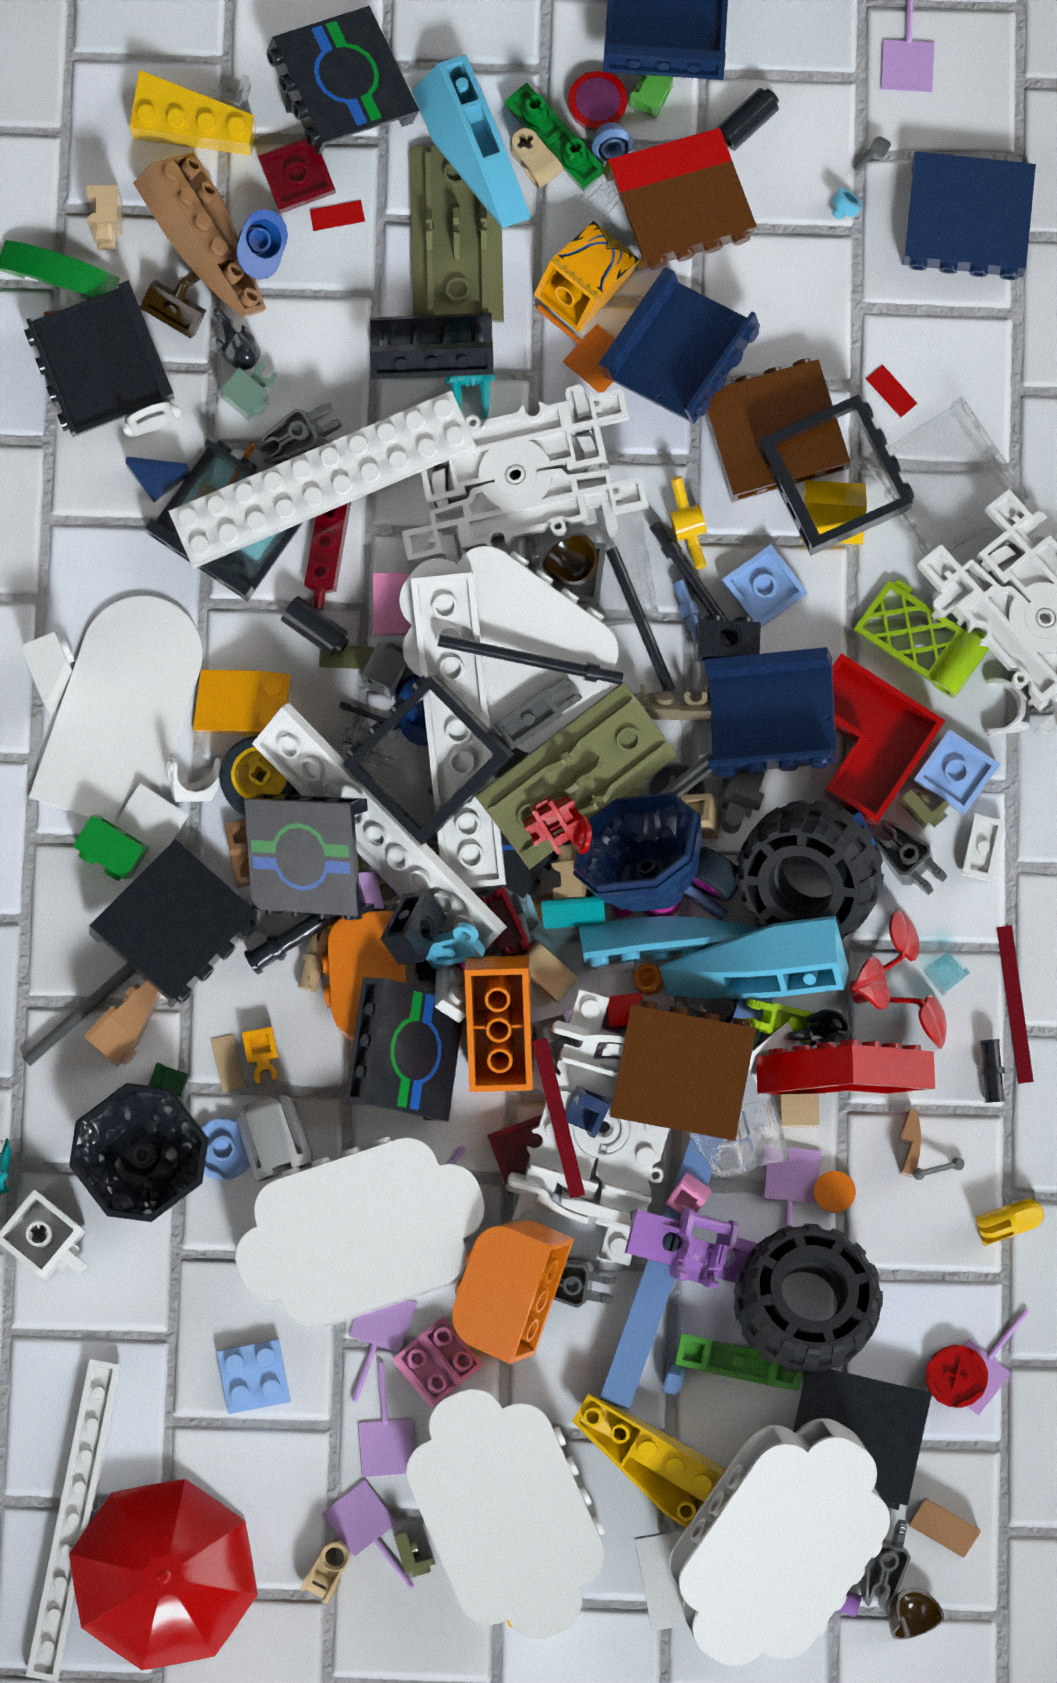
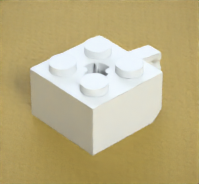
M35 1189L0 1230V1244L45 1280L51 1276L57 1267L63 1271L66 1266H69L77 1274L81 1275L88 1266L76 1255L80 1250L76 1244L87 1231ZM43 1227H46V1240H39V1243H36L37 1235L34 1233L37 1228L43 1230Z

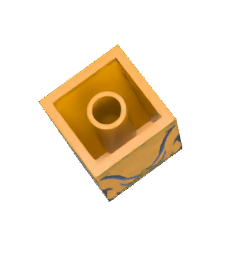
M593 221L550 260L534 295L580 333L631 277L639 258L630 249L611 236L606 229Z

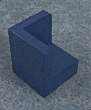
M577 1085L565 1111L569 1124L586 1130L588 1136L595 1138L607 1114L610 1103L605 1096Z

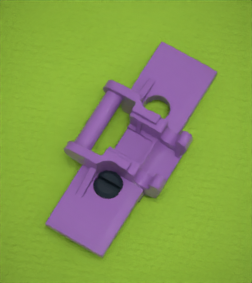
M690 1208L683 1210L680 1221L635 1209L625 1253L669 1265V1274L675 1279L690 1280L701 1283L705 1287L717 1289L719 1281H715V1278L736 1283L744 1261L758 1243L737 1237L739 1231L738 1222L733 1220L725 1222L696 1214ZM693 1226L717 1232L716 1243L705 1242L691 1235ZM728 1252H730L731 1259L729 1263L725 1265L727 1260V1254Z

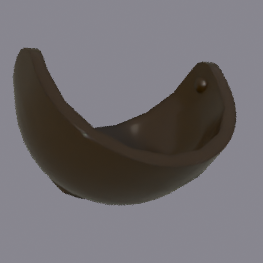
M582 533L571 534L560 540L550 549L543 561L544 570L555 581L563 585L575 587L585 584L593 576L598 565L594 543L587 535Z
M909 1588L898 1592L888 1610V1623L891 1635L894 1639L899 1640L923 1635L936 1628L944 1620V1613L939 1603L930 1593L920 1588Z

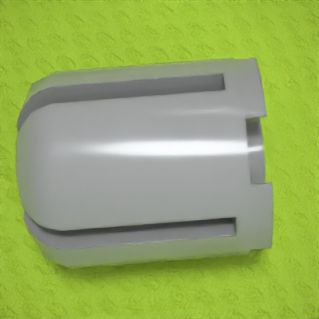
M278 1094L247 1104L238 1112L236 1124L256 1181L260 1182L277 1177L281 1172L291 1168L299 1167L301 1169L311 1165L313 1154L296 1102L293 1099Z

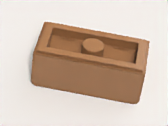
M923 1498L908 1525L963 1558L981 1532L977 1527L927 1498Z

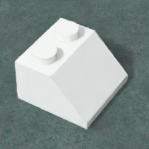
M54 631L20 645L42 702L49 713L57 710L73 671L70 663L75 661L65 638L59 640Z

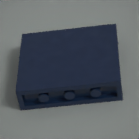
M608 0L603 72L723 80L726 58L728 0Z
M915 151L912 161L910 203L902 265H908L910 269L918 271L936 268L946 274L964 271L969 272L971 276L985 277L988 274L1000 275L999 277L1004 280L1022 278L1027 265L1036 164Z

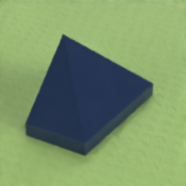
M126 456L125 463L128 470L154 503L183 482L189 474V468L186 463Z

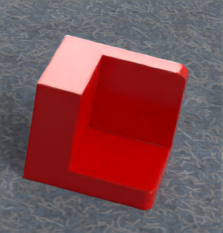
M642 992L608 996L609 1002L606 1011L609 1027L627 1026L631 1004L639 1005V1000H643Z

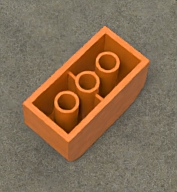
M394 911L367 912L359 920H345L344 917L341 918L330 931L328 954H322L323 973H325V977L330 978V985H324L325 1004L327 1008L331 1007L333 1019L341 1034L354 1042L363 977L387 978L407 983L406 964L399 965L380 940Z
M529 955L466 958L465 995L469 1092L533 1090V1032Z
M529 1219L512 1221L491 1227L482 1232L465 1257L466 1269L463 1277L459 1279L455 1287V1294L457 1296L452 1309V1322L461 1340L469 1346L509 1364L534 1356L574 1238Z

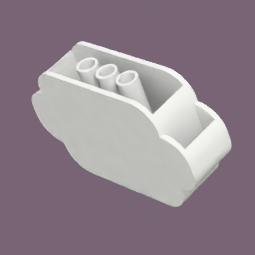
M480 546L465 553L458 563L443 558L426 560L412 571L400 592L399 602L401 611L406 620L412 625L403 642V655L408 667L419 677H421L410 578L474 572L481 643L585 665L587 662L600 664V668L612 670L617 662L619 645L613 631L601 622L605 616L591 606L586 610L577 604L579 597L565 587L561 592L551 585L554 579L540 569L536 573L528 569L526 566L529 561L515 551L509 555L496 547ZM483 656L490 728L500 736L501 734L494 726L495 723L544 689H550L567 676L571 680L569 686L551 696L557 706H560L573 694L580 693L582 696L580 701L562 712L563 715L517 746L520 750L531 753L619 685L597 680L596 683L583 680L581 676Z
M390 1137L371 1142L373 1148L361 1151L359 1147L341 1152L343 1158L331 1161L329 1157L311 1162L313 1168L301 1171L299 1167L281 1172L283 1178L268 1183L259 1192L254 1205L257 1227L246 1232L237 1245L235 1260L244 1287L260 1300L269 1303L282 1302L286 1313L291 1319L310 1329H323L446 1288L454 1284L464 1273L466 1268L464 1262L467 1255L464 1241L472 1238L480 1230L485 1219L483 1196L473 1174L459 1165H438L435 1154L422 1141L413 1138H400L391 1141Z
M469 1389L447 1397L435 1407L431 1414L429 1432L432 1440L423 1443L412 1453L407 1463L406 1475L412 1494L458 1602L470 1619L481 1624L494 1625L509 1620L512 1627L518 1633L531 1639H545L568 1629L577 1620L582 1607L580 1588L592 1582L599 1575L605 1558L604 1547L599 1537L605 1534L598 1516L591 1517L586 1507L592 1504L585 1486L579 1488L577 1486L574 1476L578 1475L579 1472L572 1456L568 1458L564 1456L561 1446L565 1445L566 1442L559 1426L553 1429L547 1416L537 1407L519 1403L502 1409L499 1402L492 1395L482 1390Z
M825 1418L815 1419L804 1424L796 1433L779 1425L765 1426L756 1430L743 1444L673 1547L670 1555V1570L684 1598V1618L698 1647L709 1657L724 1665L741 1666L756 1659L761 1652L778 1659H790L801 1655L812 1645L817 1637H821L825 1633L829 1624L828 1620L834 1611L842 1608L847 1598L846 1594L853 1584L856 1585L862 1579L865 1572L864 1567L871 1558H875L881 1551L882 1541L886 1537L890 1526V1514L886 1504L874 1488L877 1479L875 1462L853 1431L837 1421Z

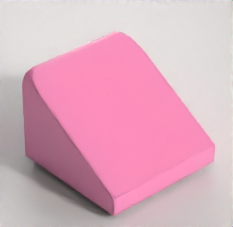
M686 1173L665 1204L680 1215L685 1208L693 1209L697 1213L712 1190L691 1174Z

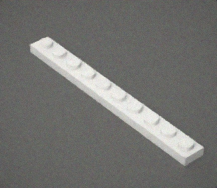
M89 1359L26 1677L59 1682L75 1601L69 1553L91 1521L121 1365Z

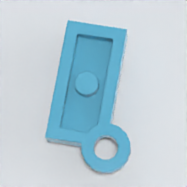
M459 923L453 931L438 934L426 960L433 969L466 962V958H482L486 948L478 939L479 933L474 926L468 923Z

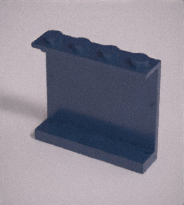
M664 267L598 364L605 378L695 424L699 416H703L707 412L710 400L716 391L719 392L724 387L727 375L731 369L737 367L741 362L743 351L748 344L754 342L757 338L760 324L755 312L751 311L748 317H745L679 283L675 271Z
M827 647L705 659V672L710 679L712 760H708V765L714 775L732 777L737 772L763 774L769 769H779L788 772L797 770L801 766L821 769L829 764L837 763L832 656Z

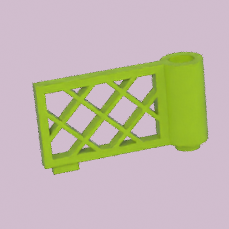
M899 579L895 583L888 580L855 626L854 632L930 681L935 688L945 695L955 698L990 650L988 647L979 646L980 641L985 638V635L975 629L968 633L946 617L937 618L936 621L939 623L932 624L931 615L935 610L911 595L910 593L913 589ZM892 591L901 597L903 608L885 611L883 600ZM906 601H907L908 603H910L911 605H913V606L907 607V606H906ZM881 606V612L875 613L877 608ZM920 610L927 615L928 625L910 627L908 612ZM904 613L907 628L889 631L886 616ZM883 617L885 632L872 634L864 629L870 619ZM946 627L955 633L950 642L936 644L933 629ZM929 630L932 645L914 648L912 633ZM908 634L911 649L897 651L892 647L890 637ZM881 638H887V643L882 641ZM944 649L938 657L937 650ZM934 652L935 663L929 671L917 663V653ZM911 654H912L913 660H911L910 658H908V657L905 656V655H911Z

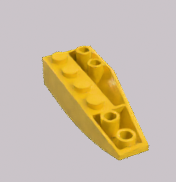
M591 1394L587 1395L572 1420L667 1517L685 1528L688 1527L726 1471L724 1467L668 1434Z

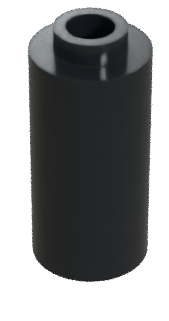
M758 88L716 127L721 129L728 148L736 151L779 110L777 105L779 99L773 91L768 88L766 90Z
M300 596L292 600L281 617L283 623L329 656H332L334 653L340 655L349 643V639L346 638L347 630Z

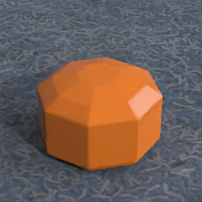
M652 963L640 965L633 974L635 988L646 996L658 994L664 986L660 969Z

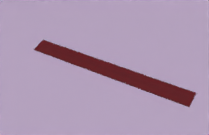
M1012 926L997 927L1018 1084L1034 1082L1013 928Z
M548 1039L532 1041L569 1196L570 1198L585 1195Z

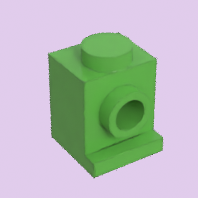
M642 75L635 91H632L630 95L629 106L656 119L672 90L673 77Z

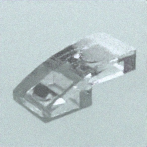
M604 174L578 198L599 221L621 201L614 180L606 181Z

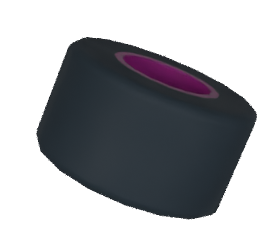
M701 846L699 868L692 883L713 898L728 902L738 889L735 873L738 866L715 850Z

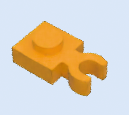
M273 1027L242 1032L247 1063H257V1067L254 1070L255 1082L261 1084L260 1074L265 1070L272 1073L273 1081H277L278 1072L270 1063V1060L279 1058Z

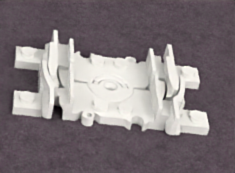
M571 386L565 391L567 401L550 405L539 402L540 411L535 416L526 414V408L522 406L516 413L487 419L483 426L477 416H469L465 422L476 444V448L421 471L426 500L431 508V511H429L431 525L402 531L408 562L413 563L446 555L447 559L458 563L461 557L471 549L480 546L493 547L492 539L497 535L504 536L505 542L509 546L513 539L545 532L549 525L554 535L562 536L567 530L566 521L573 525L579 524L581 529L586 528L585 525L598 523L595 508H598V510L603 509L609 537L615 536L618 529L616 515L649 508L642 475L612 482L609 471L610 466L600 427L630 420L623 388L589 395L586 398L583 386ZM476 422L475 426H470L471 423ZM589 433L591 436L577 437L586 458L583 459L582 453L573 436ZM567 465V469L570 475H567L561 468L557 467ZM445 466H450V468H449V491L447 490V471H446V469L444 468V469H442V470L436 471L437 468H441V467H445ZM513 470H519L521 477L517 480H512L510 473ZM476 487V488L471 489L470 494H469L468 488ZM557 525H561L560 529H555Z
M1008 489L984 510L1001 529L1003 534L979 552L974 560L971 559L961 567L941 544L922 559L916 567L941 594L932 603L935 609L931 615L934 620L943 618L952 612L958 619L957 624L959 626L964 622L967 623L968 633L975 628L983 630L985 638L980 641L979 646L988 647L1008 671H1016L1011 678V685L1015 689H1022L1026 684L1029 685L1028 693L1032 698L1029 700L1028 705L1030 707L1034 705L1041 714L1050 706H1054L1052 709L1054 714L1034 731L1038 736L1048 734L1057 727V542L1051 535H1048L1046 538L1039 536L1033 542L1029 539L1028 536L1043 525L1048 517L1042 511H1037L1032 515L1012 491ZM1016 554L1020 557L1019 559L1013 560ZM1040 615H1049L1050 622L1047 624L1041 622Z
M578 989L569 1022L557 1020L552 1025V1032L581 1040L579 1047L564 1044L556 1064L560 1073L559 1075L556 1073L565 1111L578 1085L607 1098L610 1107L603 1121L608 1122L610 1127L606 1133L598 1131L596 1137L592 1138L588 1136L586 1130L568 1123L585 1195L570 1198L569 1192L561 1188L560 1204L552 1200L557 1183L567 1190L568 1188L547 1102H545L539 1125L532 1129L533 1133L541 1135L542 1143L536 1148L527 1146L530 1157L525 1174L512 1172L509 1174L506 1182V1189L509 1192L519 1194L511 1222L529 1219L544 1225L547 1211L586 1224L588 1223V1216H595V1224L607 1227L598 1255L599 1258L630 1266L633 1255L625 1253L633 1218H630V1212L635 1211V1209L647 1212L649 1203L652 1200L650 1196L652 1190L648 1181L659 1183L664 1177L663 1171L659 1167L653 1166V1164L661 1160L670 1129L610 1117L621 1059L594 1058L598 1042H605L600 1055L621 1057L625 1035L601 1028L609 1002L608 997ZM596 1158L595 1174L601 1180L598 1202L592 1200L599 1184L596 1180L590 1179ZM653 1172H658V1177L653 1178Z

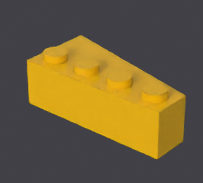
M139 70L129 126L133 139L252 156L256 133L254 115Z

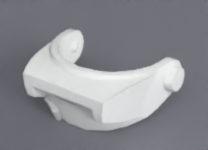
M167 400L147 406L126 416L125 425L122 427L125 435L130 437L140 436L175 422L181 417V412L178 405H174L171 401ZM162 410L164 412L162 414L149 417L139 422L138 424L136 422L137 420L148 414Z
M990 677L987 680V685L998 686L1008 690L1017 702L1018 711L1016 719L1003 728L985 729V734L988 737H998V734L1015 733L1029 729L1030 706L1028 702L1031 698L1028 693L1029 689L1025 687L1015 689L1008 680Z
M170 758L166 763V773L174 801H212L219 787V771L223 758L215 759L213 768L206 777L190 784L179 783L177 778L176 758Z

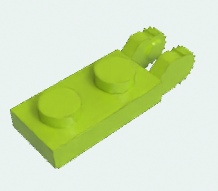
M747 999L746 1005L750 1008L764 1010L761 1022L750 1017L743 1018L744 1020L752 1021L751 1027L758 1028L760 1032L774 1034L787 1022L793 1031L802 1030L807 1025H812L805 1021V1017L814 1012L770 1001L761 1002ZM798 1039L797 1041L809 1043L810 1040Z

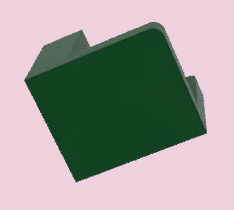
M157 1062L148 1086L170 1088L181 1101L190 1075Z

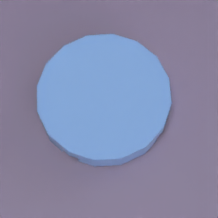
M219 1118L203 1124L201 1129L209 1138L204 1174L219 1181L232 1180L242 1175L250 1164L236 1121L229 1118Z

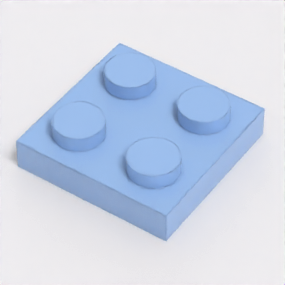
M772 544L728 574L721 581L747 617L753 618V622H761V628L808 593Z
M949 729L913 781L943 802L946 800L950 807L964 816L1000 764Z
M279 1339L217 1351L228 1414L291 1402Z

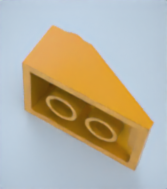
M201 670L193 731L243 737L259 735L281 707L288 702L290 703L293 682L291 674L252 670Z

